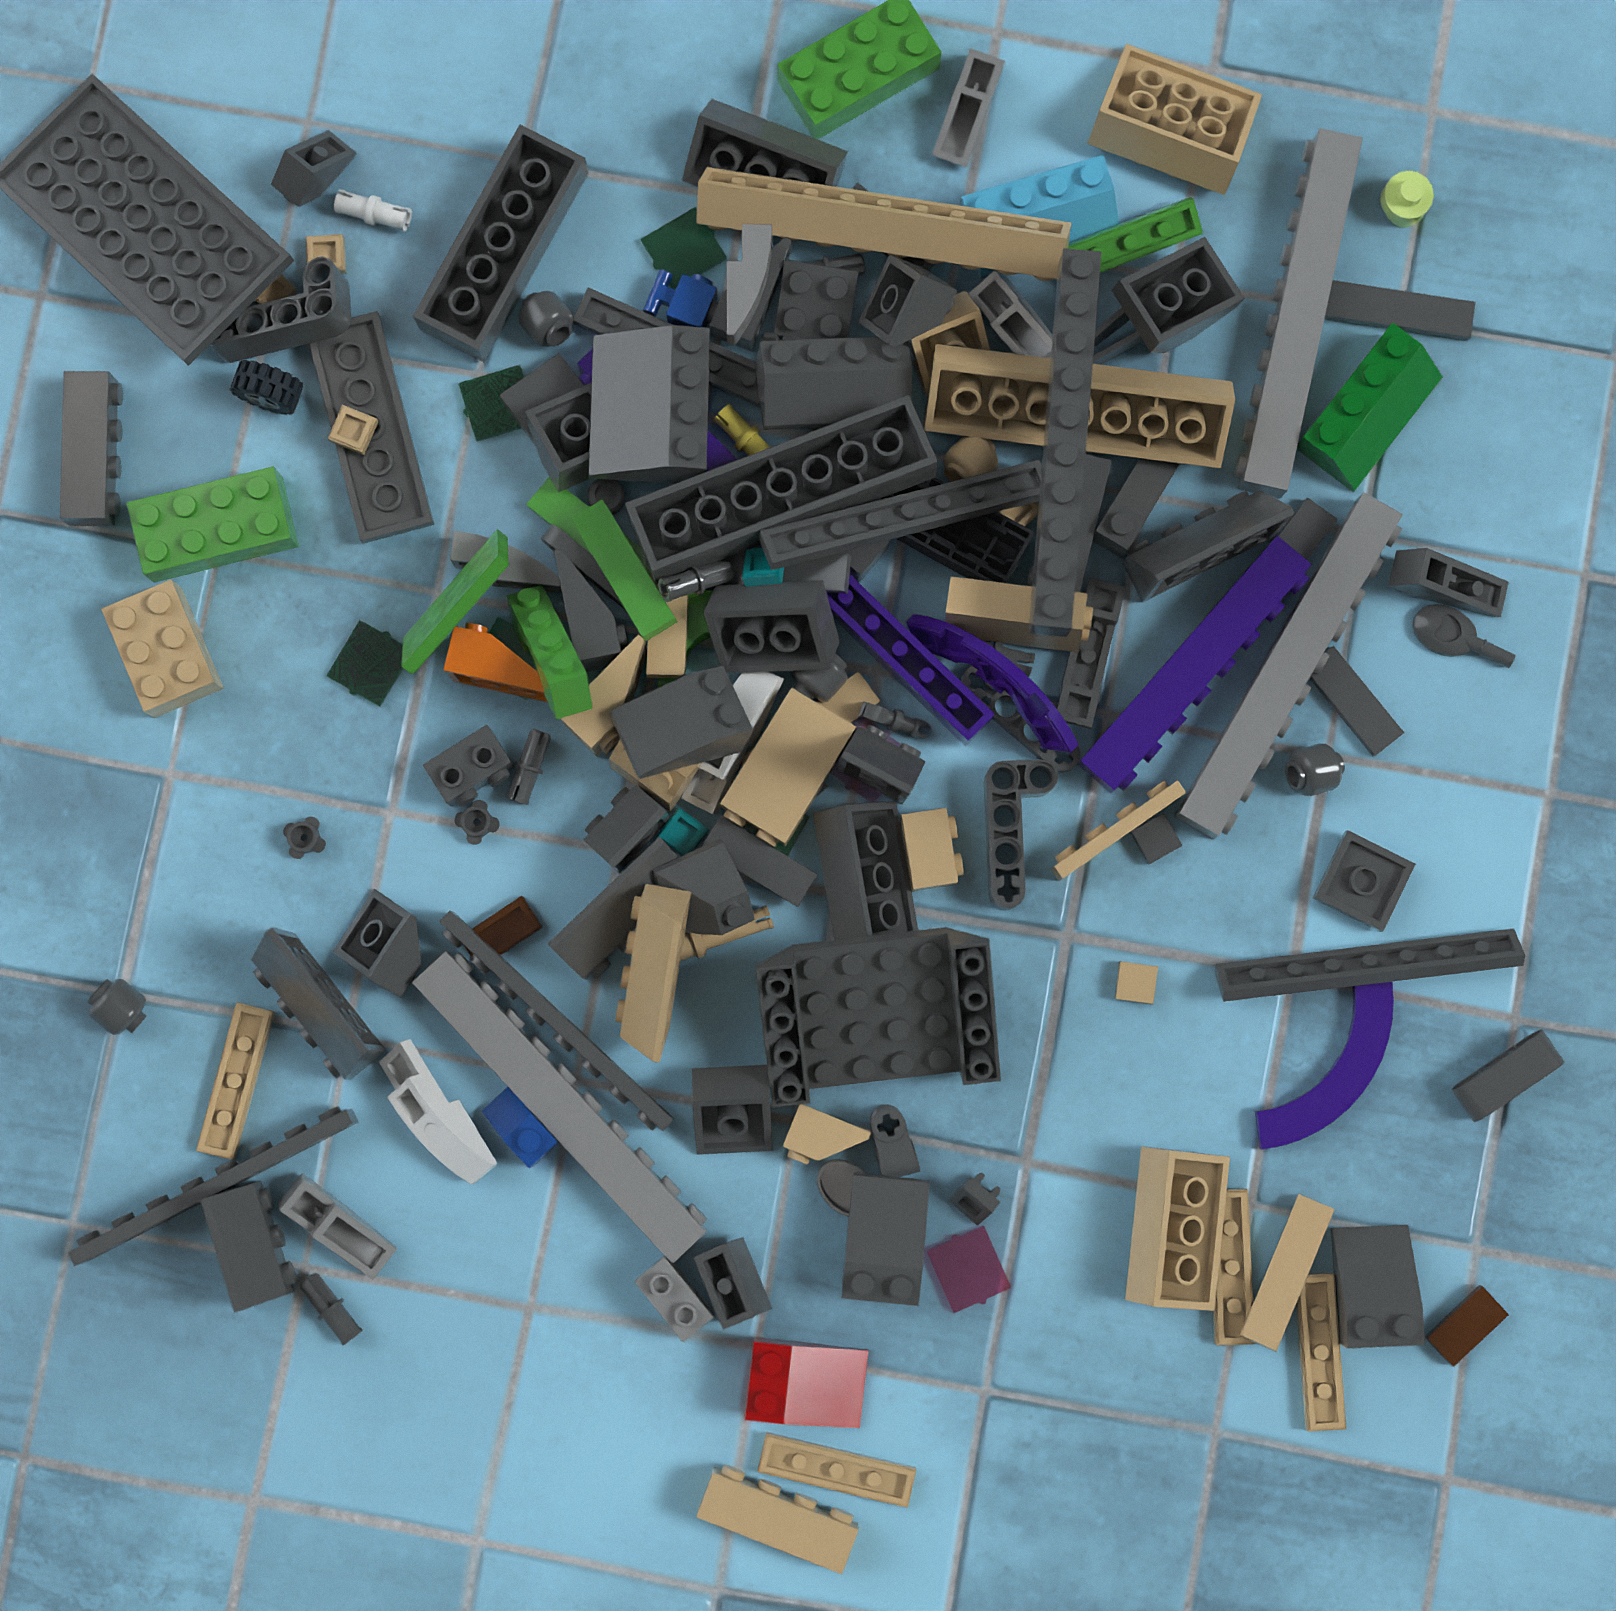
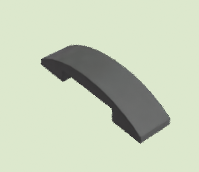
M1090 578L1085 591L1087 593L1086 606L1093 607L1088 641L1080 642L1079 653L1069 652L1056 708L1066 723L1088 729L1092 728L1110 645L1126 590L1124 586Z

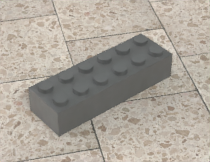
M521 124L518 126L413 315L420 330L485 362L589 174L585 157Z

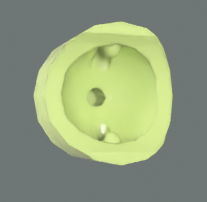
M1399 172L1391 177L1381 192L1380 202L1387 218L1397 227H1411L1420 222L1431 207L1434 198L1433 188L1428 179L1419 172Z

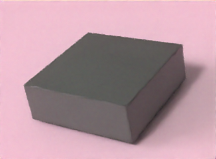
M1164 813L1130 832L1148 865L1183 846Z

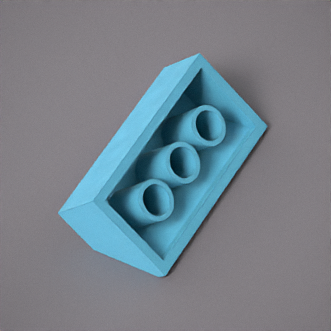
M1104 155L962 196L960 206L1071 222L1069 243L1119 224L1115 189ZM988 268L978 269L981 279L986 278L994 271V269Z

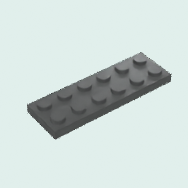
M378 311L352 317L349 328L343 334L312 342L309 345L331 429L342 405L377 418L379 421L364 455L335 444L359 538L362 544L435 524Z

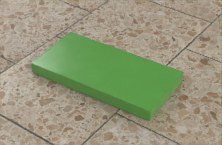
M497 529L403 637L401 667L409 673L413 674L421 667L509 566L508 537Z

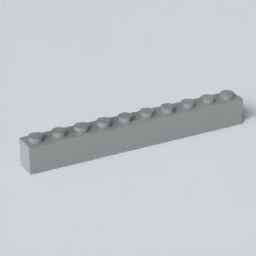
M1319 128L1314 139H1308L1305 144L1302 161L1307 162L1305 175H1299L1294 196L1300 197L1298 210L1292 209L1287 226V231L1293 233L1290 244L1285 243L1280 258V266L1285 267L1283 279H1277L1272 295V300L1278 303L1275 314H1269L1265 328V336H1270L1268 349L1261 350L1257 365V371H1262L1260 385L1254 384L1249 405L1255 407L1253 419H1247L1242 435V441L1247 442L1245 456L1239 455L1234 476L1240 478L1239 490L1253 493L1260 490L1279 499L1288 491L1363 137Z
M1365 492L1356 499L1176 812L1175 818L1212 839L1218 837L1221 832L1227 835L1238 817V815L1233 813L1239 800L1244 803L1247 801L1256 786V783L1251 781L1258 768L1261 770L1266 768L1275 752L1270 749L1275 737L1282 738L1293 721L1288 716L1294 704L1301 706L1310 692L1311 687L1306 683L1313 672L1319 674L1330 656L1325 653L1326 648L1331 640L1334 642L1339 640L1348 624L1343 621L1349 608L1355 611L1366 591L1361 589L1366 578L1373 579L1384 562V559L1379 557L1385 545L1391 547L1398 538L1402 528L1397 526L1403 515L1402 513Z
M445 951L412 982L414 986L673 1264L707 1232L708 1229L703 1225L707 1218L693 1203L688 1207L684 1205L677 1197L681 1192L677 1185L667 1175L662 1179L658 1177L651 1169L655 1164L651 1157L641 1147L636 1151L632 1149L625 1141L629 1134L615 1119L610 1123L606 1121L599 1113L603 1106L589 1091L584 1095L580 1093L573 1085L577 1078L563 1063L558 1067L554 1065L547 1057L551 1050L537 1035L532 1039L528 1037L521 1029L525 1022L512 1008H509L506 1012L495 1001L500 995L486 980L480 984L470 974L474 967L459 952L453 956L450 952Z

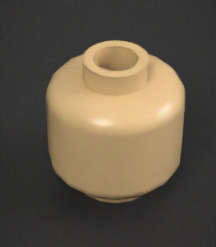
M962 436L944 455V474L948 481L953 482L995 471L998 467L995 445L990 439Z

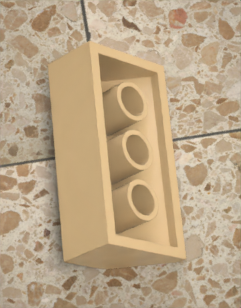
M646 884L642 897L635 896L633 901L631 919L637 920L636 932L629 931L626 954H632L631 966L624 965L620 988L627 989L626 999H619L615 1022L622 1023L620 1038L651 1061L660 1062L670 1029L691 892Z
M1141 1146L1125 1300L1152 1307L1215 1311L1230 1157Z

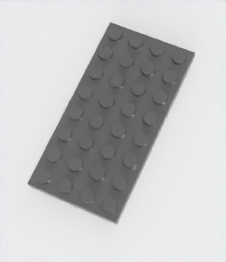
M93 74L0 163V189L188 366L294 262V259L286 250Z

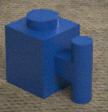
M659 270L643 312L656 317L662 304L669 307L666 313L667 323L677 326L706 328L708 324L706 318L713 301L717 302L718 300L717 287L713 286V282L701 275L694 274L692 277L682 274L677 289L674 290L669 288L673 275L668 271Z

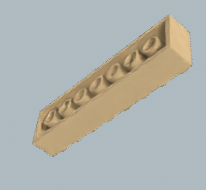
M935 344L924 431L1044 446L1051 358ZM1093 364L1086 451L1221 468L1235 404L1233 382Z

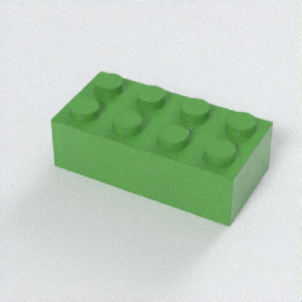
M887 0L778 63L777 79L811 136L815 139H820L939 70L942 52L909 0Z
M274 466L127 502L142 571L154 583L299 547L283 477Z

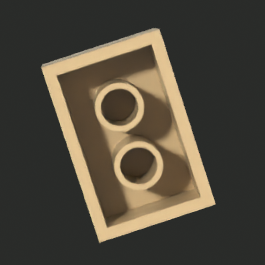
M172 579L101 609L143 712L156 718L224 689L184 591Z

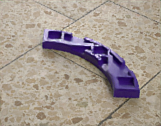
M913 614L906 621L911 634L932 654L955 663H968L978 669L976 675L997 692L1002 694L1005 690L1011 696L1018 713L1029 725L1043 749L1071 753L1079 745L1071 729L1049 698L1020 668L992 646L957 626L929 616Z
M1393 981L1352 986V1019L1348 1032L1349 1036L1341 1055L1338 1056L1320 1082L1302 1096L1280 1106L1255 1111L1260 1150L1284 1146L1322 1130L1346 1112L1362 1095L1373 1079L1389 1041L1394 1007Z

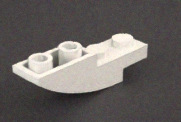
M769 671L742 672L733 687L751 723L753 732L742 752L703 762L684 791L681 799L711 814H719L721 810L720 803L735 778L748 746H755L784 678Z
M411 1039L399 1042L379 1061L395 1088L388 1096L389 1101L411 1132L441 1163L470 1185L476 1183L498 1164L460 1100L447 1101Z

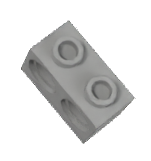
M665 1255L635 1280L636 1285L683 1343L714 1318V1311L676 1264H672Z

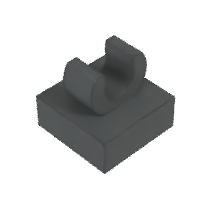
M983 1173L977 1174L974 1178L970 1177L949 1199L951 1204L977 1226L992 1214L1000 1203L996 1199L1000 1193L998 1186L988 1192L980 1185V1182L985 1177Z

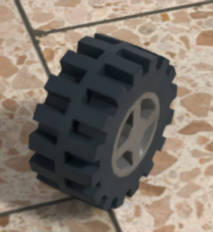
M243 360L239 362L230 391H232L233 395L238 396L237 398L247 401L248 404L256 405L263 410L267 409L273 413L279 412L282 415H292L296 410L304 384L297 377H292V374L283 372L277 367L273 368L268 364H260L253 360L251 362Z

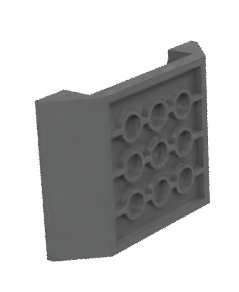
M947 927L791 945L755 965L772 1108L810 1103L809 1089L952 1072H960L963 1085L1001 1081L989 938Z

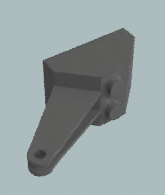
M1206 237L1117 282L1111 291L1122 308L1095 330L1094 348L1129 321L1132 322L1137 331L1094 355L1093 364L1100 365L1142 342L1146 344L1151 353H1166L1199 335L1234 310L1245 299Z

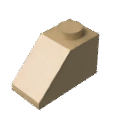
M800 1104L783 1147L789 1149L788 1157L809 1164L811 1158L819 1161L868 1140L871 1132Z

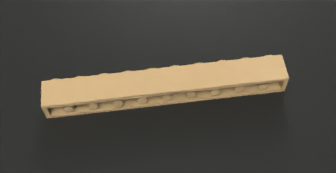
M709 167L706 168L698 181L696 223L707 225L714 230H725L727 228L742 230V224H772V235L779 236L782 240L784 238L792 241L800 239L813 241L823 247L839 245L851 247L852 250L862 253L878 251L899 258L907 256L923 258L926 262L932 264L949 262L960 264L963 268L972 270L988 268L997 270V272L1004 275H1015L1017 273L1033 275L1036 279L1042 281L1057 279L1058 263L1063 248L1068 249L1071 222Z

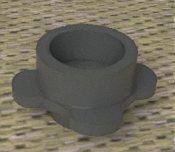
M483 800L474 801L472 807L467 808L464 812L457 813L454 819L456 826L462 827L467 834V841L473 845L481 843L482 837L489 832H496L500 826L499 820L490 815L487 810L488 805ZM480 819V825L475 826L474 820Z
M307 817L304 822L288 823L284 827L283 834L287 837L288 844L290 845L289 854L293 858L301 859L306 853L312 851L320 853L325 849L326 842L320 837L318 830L320 822L318 819ZM306 834L308 836L307 841H302L301 836Z

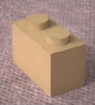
M947 808L902 814L900 822L912 892L957 885L958 876L964 875L961 854H954L952 839L958 838L955 816H948Z

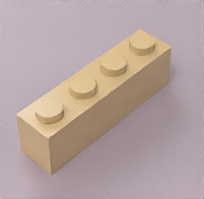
M724 1465L722 1469L714 1467L698 1508L697 1518L839 1574L843 1573L859 1530L858 1523L852 1521L854 1515L836 1507H832L831 1512L816 1507L818 1501L804 1494L796 1493L794 1498L780 1492L781 1486L765 1479H760L759 1483L744 1478L745 1472L729 1465Z

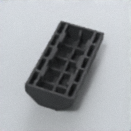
M933 478L880 500L945 484V482L938 478ZM995 512L895 539L967 579L1007 583L1035 532L1005 515Z

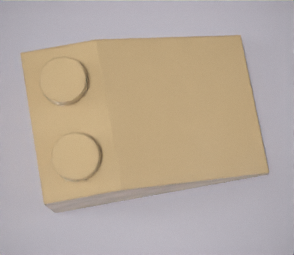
M640 635L590 683L589 689L593 709L561 718L564 726L596 757L602 752L608 755L615 749L620 740L609 713L612 709L632 701L647 658V646L645 640Z

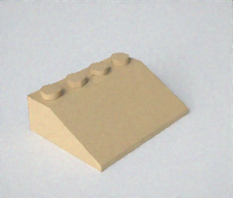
M1126 43L1087 144L1100 148L1105 152L1132 160L1137 164L1164 172L1172 177L1196 184L1207 190L1225 195L1241 158L1262 94Z

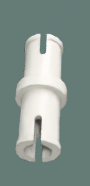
M342 189L338 191L339 194H336L334 201L335 213L364 219V222L371 226L378 223L400 229L404 232L410 226L412 218L411 208L383 202L379 196L371 195L368 198L346 192Z

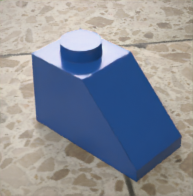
M509 1087L482 1110L503 1141L528 1168L534 1167L559 1143Z

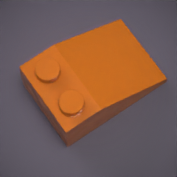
M465 623L464 628L455 626L443 669L453 682L547 702L538 672L492 634L488 633L487 627L474 623Z

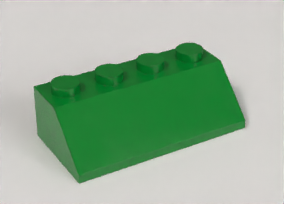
M1392 322L1299 441L1297 450L1354 492L1443 378L1424 346Z

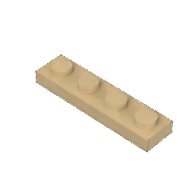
M1164 780L1146 793L1150 798L1146 803L1137 807L1135 802H1132L1115 814L1120 821L1107 829L1104 823H1102L1085 835L1089 842L1080 849L1076 850L1072 844L1056 855L1054 858L1058 864L1051 868V871L1058 881L1062 880L1187 792L1178 780L1170 786Z

